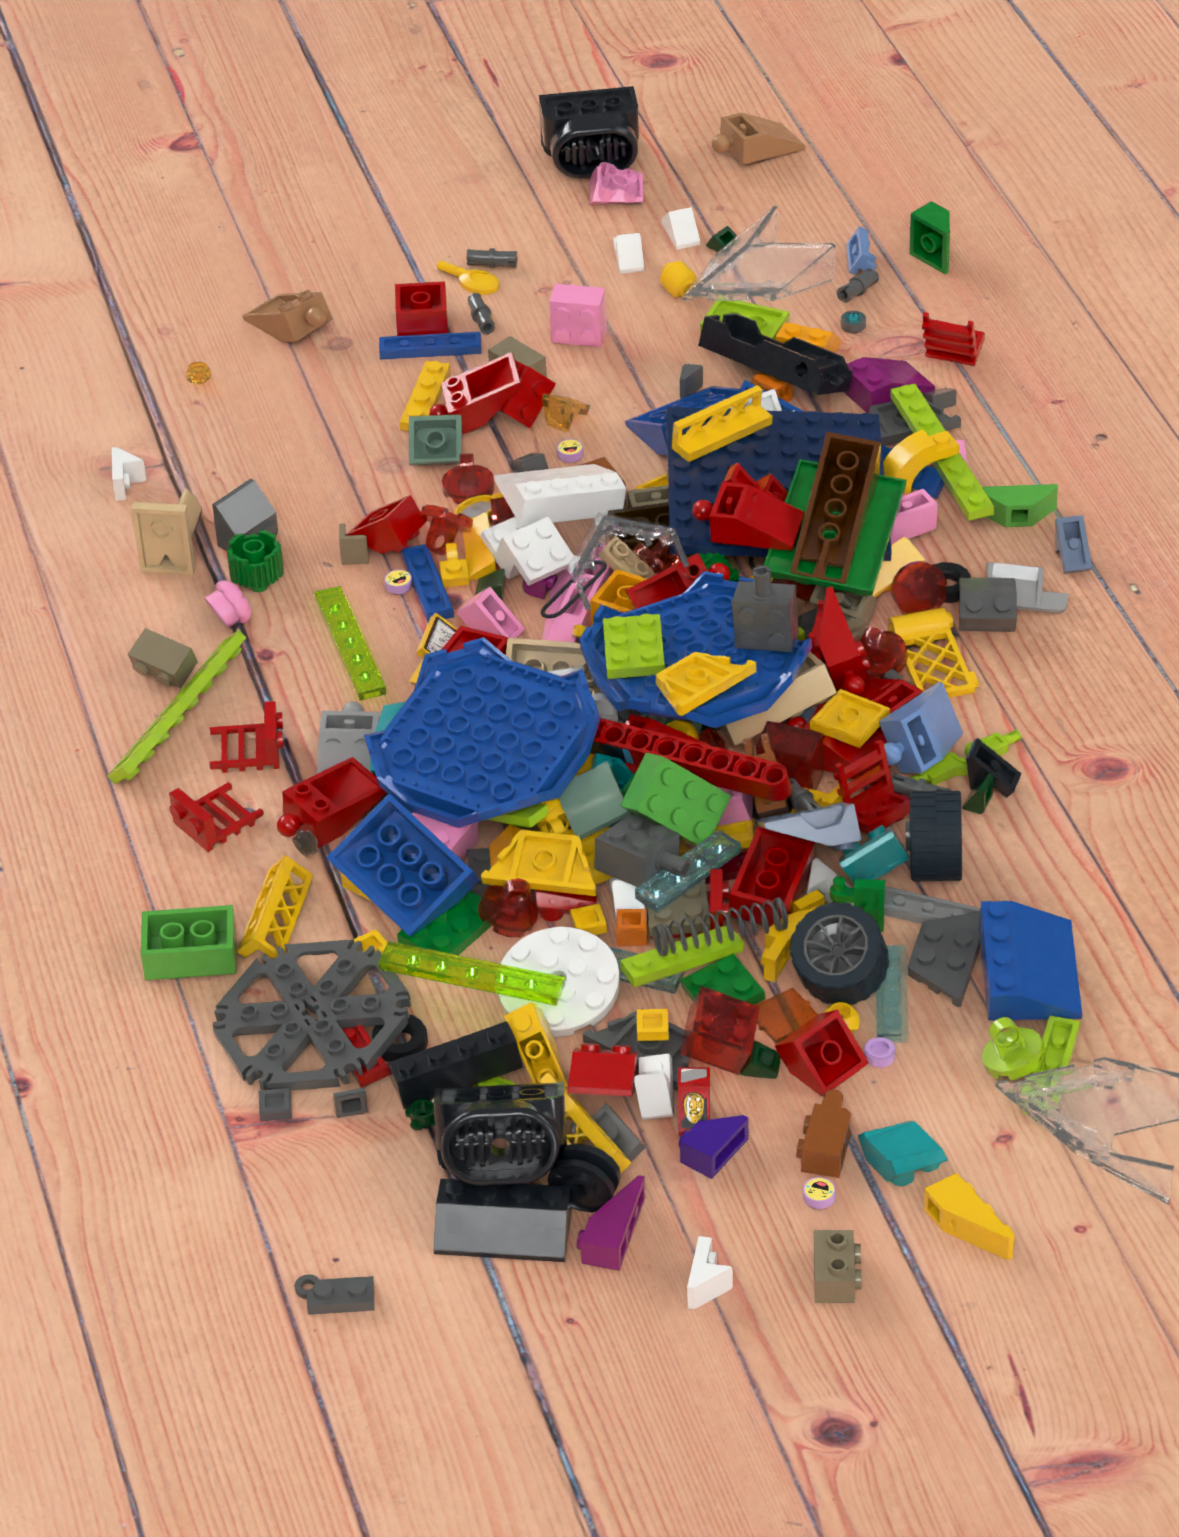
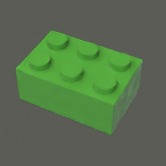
M645 753L620 806L635 815L641 816L643 819L680 833L679 840L686 844L706 849L731 795L663 756Z
M233 905L142 912L141 959L145 980L237 974V931Z

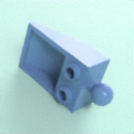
M943 682L936 683L879 721L887 740L884 747L888 765L897 764L900 773H923L941 761L963 734Z

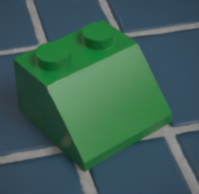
M931 201L911 212L910 255L941 273L947 274L949 272L950 212Z

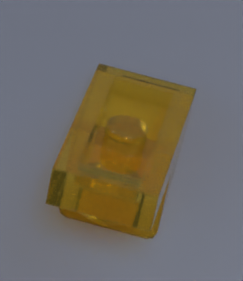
M546 393L542 397L547 425L563 432L569 431L573 417L576 418L577 414L587 415L590 405L570 397Z

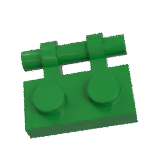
M835 877L833 885L830 887L831 900L837 903H854V906L864 909L867 914L874 918L880 931L884 932L885 880L854 879V888H848L843 877Z

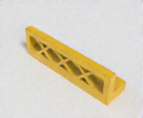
M756 385L674 422L672 449L687 462H690L771 425L773 416L761 407L763 389ZM752 398V404L744 407L748 400ZM733 407V408L731 409V411L728 413V415H726V416L723 417V415L725 414V412H726L729 408ZM711 417L708 423L702 426L706 419ZM691 426L686 434L682 435V429Z
M287 855L269 868L236 952L247 958L259 949L270 958H276L278 956L276 948L265 941L266 936L273 934L277 947H281L285 952L284 945L288 944L312 881V873ZM291 872L302 879L301 885H294L290 875ZM283 893H289L293 902L292 906L286 905ZM281 913L285 926H278L275 914Z
M547 1073L539 1082L558 1083L560 1081L550 1073ZM564 1086L566 1121L573 1120L577 1124L575 1134H566L567 1145H571V1141H574V1144H582V1140H591L594 1147L603 1150L615 1160L622 1173L632 1162L571 1093H567L568 1089Z

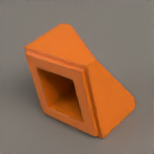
M617 909L616 938L618 946H647V909Z

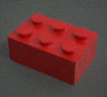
M757 827L730 891L729 909L733 907L739 912L742 905L750 909L752 904L756 902L762 907L765 900L772 903L774 898H781L785 904L787 914L793 913V902L800 899L811 872L815 842ZM766 903L764 912L769 927L774 924L773 911L770 904ZM778 905V912H779V916H780V919H781V918H782V914H781L780 907H779V905ZM754 906L753 916L756 924L762 925L761 911L758 906ZM743 908L741 918L750 922V914L746 908ZM734 911L730 912V917L738 918Z

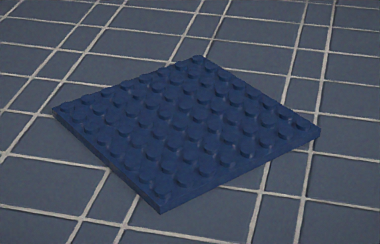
M666 407L670 554L695 555L703 553L705 555L708 552H711V554L717 552L719 555L767 557L769 548L711 542L710 520L705 522L698 521L692 513L693 505L702 499L708 500L714 505L720 486L730 466L739 463L754 481L772 473L789 492L799 459L819 463L826 432L881 442L879 414L766 410L773 416L771 425L693 461L687 462L672 449L673 423L705 408ZM728 409L723 415V417L728 415L731 409ZM711 417L707 418L702 426L706 425ZM691 426L682 429V435L686 434ZM882 443L880 451V475H884ZM891 538L889 539L883 561H891Z

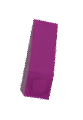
M638 1175L589 1217L585 1230L579 1231L576 1248L581 1250L582 1264L620 1271L646 1199L645 1176Z

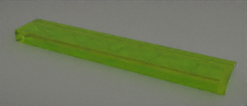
M341 586L315 591L316 603L359 701L386 695V686Z
M388 941L379 960L380 970L557 1006L565 987V977L390 941Z

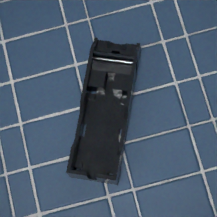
M737 313L724 314L722 322L719 321V315L704 317L698 346L816 395L849 391L853 371L849 370L843 356L797 337H792L785 343L761 334L755 320Z

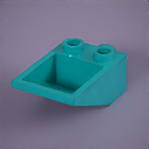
M881 825L867 834L870 838L861 845L855 841V847L842 850L844 855L839 858V864L853 883L854 879L876 880L910 859L891 826L885 829Z

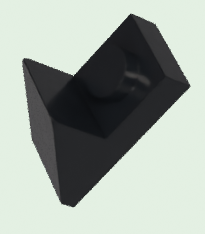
M979 738L974 740L966 758L970 789L972 790L990 773L994 777L993 788L997 789L1007 798L1014 793L1022 773Z

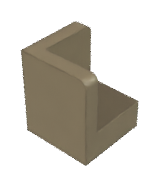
M345 523L339 524L341 564H369L367 537L365 535L346 536Z

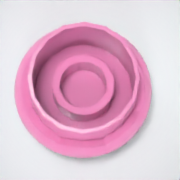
M222 580L217 582L216 590L204 598L208 605L228 628L237 622L247 623L251 616V606L247 598L243 596V592L236 584L230 581Z

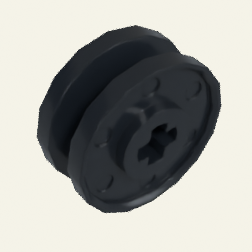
M577 1143L567 1145L559 1151L558 1158L550 1170L547 1181L548 1185L570 1186L572 1208L578 1211L593 1213L613 1198L622 1176L620 1167L615 1160L603 1150L591 1145Z

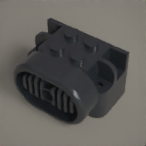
M634 86L539 95L541 146H543L544 152L552 157L554 165L561 173L572 178H589L595 168L602 162L613 164L618 170L628 169L633 164L638 154L637 142L639 139L638 103Z
M564 1082L435 1089L434 1117L438 1162L443 1169L450 1171L457 1179L464 1183L475 1186L527 1184L537 1181L553 1168L559 1151L567 1146ZM497 1138H504L509 1142V1145L504 1148H497L492 1142Z

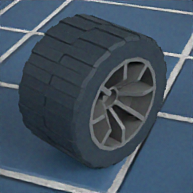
M960 791L910 792V821H906V851H910L912 881H961L962 814Z
M832 902L824 906H818L811 912L809 911L798 922L795 932L791 937L790 955L805 989H808L814 998H818L826 1004L844 1002L854 1005L859 1001L866 1000L880 988L882 981L887 976L889 953L878 924L876 925L874 918L867 914L864 909L859 906H853L850 903Z

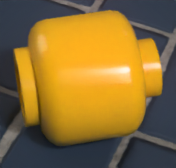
M683 261L669 262L663 266L660 284L670 295L675 298H685L693 293L696 288L697 276Z

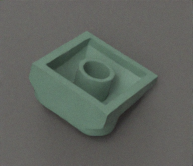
M462 416L409 417V465L462 463Z

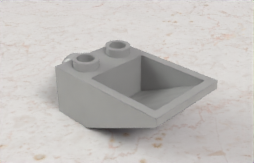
M355 701L346 703L342 711H322L319 728L317 774L351 757H354L370 771V754L364 735L375 733L380 718L379 712H365L363 706Z

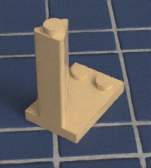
M188 489L183 491L177 504L133 502L131 512L140 572L194 575L196 568L192 536L202 508L197 502L196 496L191 494Z

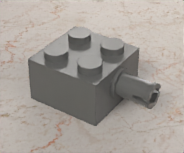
M757 566L753 569L754 582H738L732 599L735 648L792 652L799 632L796 585L771 583V569L768 566Z
M629 814L595 838L594 869L640 889L646 888L666 872H671L681 878H685L691 870V866L688 865L692 863L688 859L679 857L680 833L643 819L639 815Z

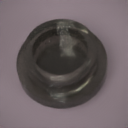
M301 829L297 830L296 836L292 838L295 847L305 857L310 854L315 855L318 852L316 846L319 844L315 836L309 830L306 832Z

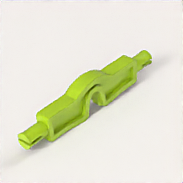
M1015 729L1003 736L996 732L980 740L998 755H1003L1008 752L1009 745L1021 741L1022 736ZM973 742L967 743L964 747V754L966 755V757L969 754ZM948 752L941 761L923 773L909 778L915 780L922 778L926 779L930 784L937 785L954 776L968 775L966 758H961L954 752Z

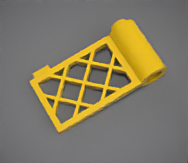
M941 607L889 617L888 631L890 639L894 645L896 644L909 677L917 688L924 692L923 686L926 682L932 685L943 682L949 698L975 693V687H979V682L975 672L968 671L950 628H953V618L950 612H946L945 608ZM945 638L948 643L945 648L932 644L935 640ZM914 644L922 648L918 653L906 649L905 646ZM927 650L939 655L935 661L923 656ZM946 657L955 661L956 664L951 668L942 664V660ZM918 662L930 667L926 673L914 668ZM935 670L947 674L944 680L931 675ZM955 677L964 681L965 685L955 686L949 682Z

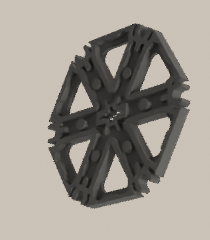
M354 939L286 944L284 947L287 954L284 953L281 947L276 948L278 956L274 959H269L266 954H262L264 965L258 962L256 958L216 1005L214 1014L216 1020L220 1022H213V1032L217 1041L243 1081L247 1079L249 1085H252L256 1079L260 1078L261 1090H266L267 1088L268 1090L282 1088L302 1090L341 1087L337 1077H340L342 1083L346 1085L349 1083L347 1078L349 1072H354L353 1070H355L361 1076L363 1075L362 1066L367 1071L372 1069L380 1056L382 1057L409 1023L410 1015L408 1008H403L411 1007L409 992L379 949L375 953L374 946H370L366 951L362 952L361 941L354 943ZM330 953L338 955L336 961L314 987L297 964V960L304 955ZM372 969H376L388 985V989L380 994L348 996L367 972ZM261 976L268 978L283 1000L242 1004L238 1001L252 982ZM306 1008L313 1012V1014H316L317 1021L308 1014ZM356 1025H384L370 1044L361 1049L355 1048L341 1029L356 1027ZM275 1033L255 1056H245L233 1039L234 1036ZM310 1042L325 1063V1066L317 1071L286 1072Z

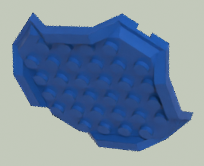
M703 571L683 594L623 613L600 605L594 615L593 625L587 627L580 637V649L593 681L617 712L632 709L638 710L642 714L677 720L689 719L712 728H717L767 711L793 683L812 648L811 638L800 642L796 639L792 652L735 648L732 599L738 582L724 580V574ZM740 577L739 581L754 582V579ZM642 614H660L665 669L688 655L699 652L712 656L731 657V664L745 665L748 660L755 661L756 673L685 715L680 716L657 687L656 675L607 679L603 619L615 616L628 617L640 616Z
M484 637L463 643L464 648L447 653L446 649L424 655L412 694L384 731L364 735L379 786L388 794L390 793L407 810L457 828L559 798L588 758L600 721L599 712L589 690L583 669L564 676L539 670L512 661Z

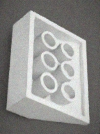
M596 464L494 475L495 483L520 526H528L546 517H549L552 523L608 516L609 510L623 509L626 487L617 472Z

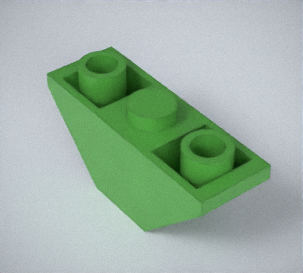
M1058 484L982 487L994 505V515L987 516V518L1004 527L1034 526L1057 509Z

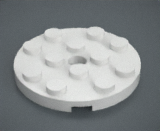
M560 926L534 932L518 941L501 961L496 985L499 1001L507 1014L532 1002L541 1008L553 1037L573 1035L575 1030L589 1024L594 1026L609 1013L619 994L620 973L613 952L600 938L581 929ZM561 975L566 979L565 983L559 986H554L550 983L554 978L561 977Z

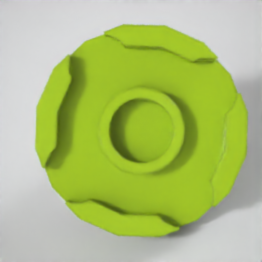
M1002 1017L994 1021L989 1028L991 1039L983 1049L982 1060L988 1074L993 1078L1000 1079L999 1076H1008L1010 1080H1016L1036 1070L1040 1066L1039 1059L1042 1054L1045 1056L1046 1050L1040 1034L1035 1030L1025 1027L1018 1028L1012 1019Z

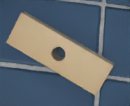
M617 536L598 554L614 571L618 569L647 579L656 575L648 564L642 561Z

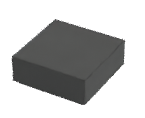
M290 1088L259 1091L260 1121L292 1118Z

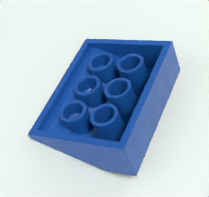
M710 386L625 421V424L657 454L667 455L666 407L708 408L745 391V389Z
M390 793L326 857L409 937H412L457 904L479 882L474 871Z
M981 901L979 933L988 1020H997L1002 1017H1008L1012 1020H1048L1049 1015L1066 1019H1082L1071 920L1014 901Z

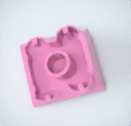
M606 162L600 163L593 171L588 185L590 186L589 205L643 202L642 173L632 169L618 170L613 164Z

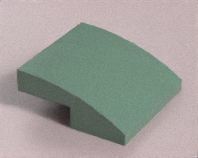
M607 761L573 778L559 797L574 834L580 837V840L631 814V812L620 806L624 799V794L620 790L612 768Z

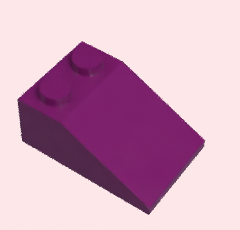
M862 357L847 363L849 370L853 371L849 391L844 393L866 413H869L870 406L892 401L891 389L916 384L921 393L935 390V386L907 361Z

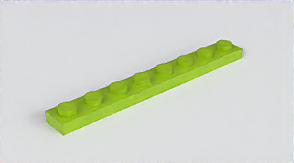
M916 384L903 385L891 389V399L913 434L924 430L931 436L945 431ZM960 452L957 455L932 462L968 521L994 515V505Z
M240 630L222 641L108 774L107 777L114 784L124 778L129 781L140 771L138 765L141 762L145 763L155 753L153 747L155 745L159 746L169 737L168 730L170 727H176L185 718L182 713L185 710L189 711L198 703V694L205 693L214 683L211 679L214 676L218 677L228 667L226 664L227 660L231 661L242 651L240 645L247 637Z

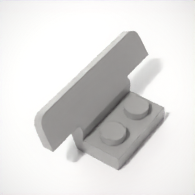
M992 562L986 563L985 574H987V578H1015L1017 610L1057 614L1063 613L1066 610L1069 594L1042 591L1044 568Z

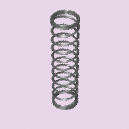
M774 898L772 903L765 900L762 907L756 902L752 904L750 909L742 905L739 912L732 907L727 915L722 910H719L716 917L711 913H707L704 920L698 915H695L692 922L687 918H683L681 925L672 920L669 928L664 923H658L653 928L655 946L662 957L667 956L669 945L673 954L676 953L675 942L671 934L672 924L675 923L680 930L683 950L687 952L688 946L683 932L684 921H688L692 928L694 946L698 949L699 939L695 930V920L699 918L703 924L706 944L710 947L711 938L706 926L707 916H711L714 920L716 937L718 942L722 944L723 938L718 924L719 913H722L727 920L729 939L733 942L734 931L729 920L731 911L737 914L741 937L745 939L746 930L741 918L743 908H746L750 914L751 930L756 937L758 930L753 916L754 906H758L760 909L763 929L768 934L769 924L764 912L766 903H769L772 907L776 930L783 931L788 927L787 910L781 898ZM778 905L781 910L783 924L779 916ZM665 929H666L667 932H668L669 945H668V939H667V935H666Z

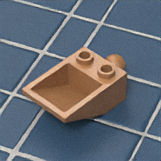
M745 113L721 117L720 134L716 135L712 140L714 151L717 153L729 151L742 165L805 150V145L782 123Z
M310 290L301 293L278 294L242 315L246 322L281 342H296L333 320L322 292H311Z

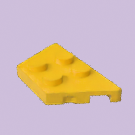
M694 652L657 673L656 685L677 714L683 716L756 673V662L748 660L745 665L731 664V657L712 656L706 653Z
M520 829L513 837L511 844L497 856L498 861L489 871L485 870L481 875L483 884L596 896L597 894L580 837L576 835Z

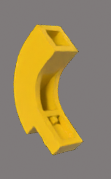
M924 430L918 431L902 440L886 456L883 461L884 475L905 479L906 487L903 496L910 494L915 477L924 467L932 462L959 454L960 445L948 431L939 432L931 436Z
M816 908L789 914L786 930L777 931L773 924L769 928V933H765V950L761 957L765 980L776 982L787 962L792 958L790 955L791 937L795 932L796 925L809 911L811 912Z

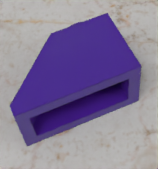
M740 1115L698 1121L680 1137L678 1143L680 1163L712 1179L749 1140L748 1117Z

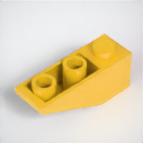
M530 1002L504 1015L515 1036L520 1055L533 1084L540 1083L539 1081L547 1073H550L558 1081L564 1082V1086L568 1088V1080L554 1037L541 1008Z
M955 1173L924 1188V1211L943 1232L1006 1260L1013 1258L1015 1242L1013 1230L1009 1225L1001 1222L990 1204L982 1201L971 1183L965 1182L958 1173Z

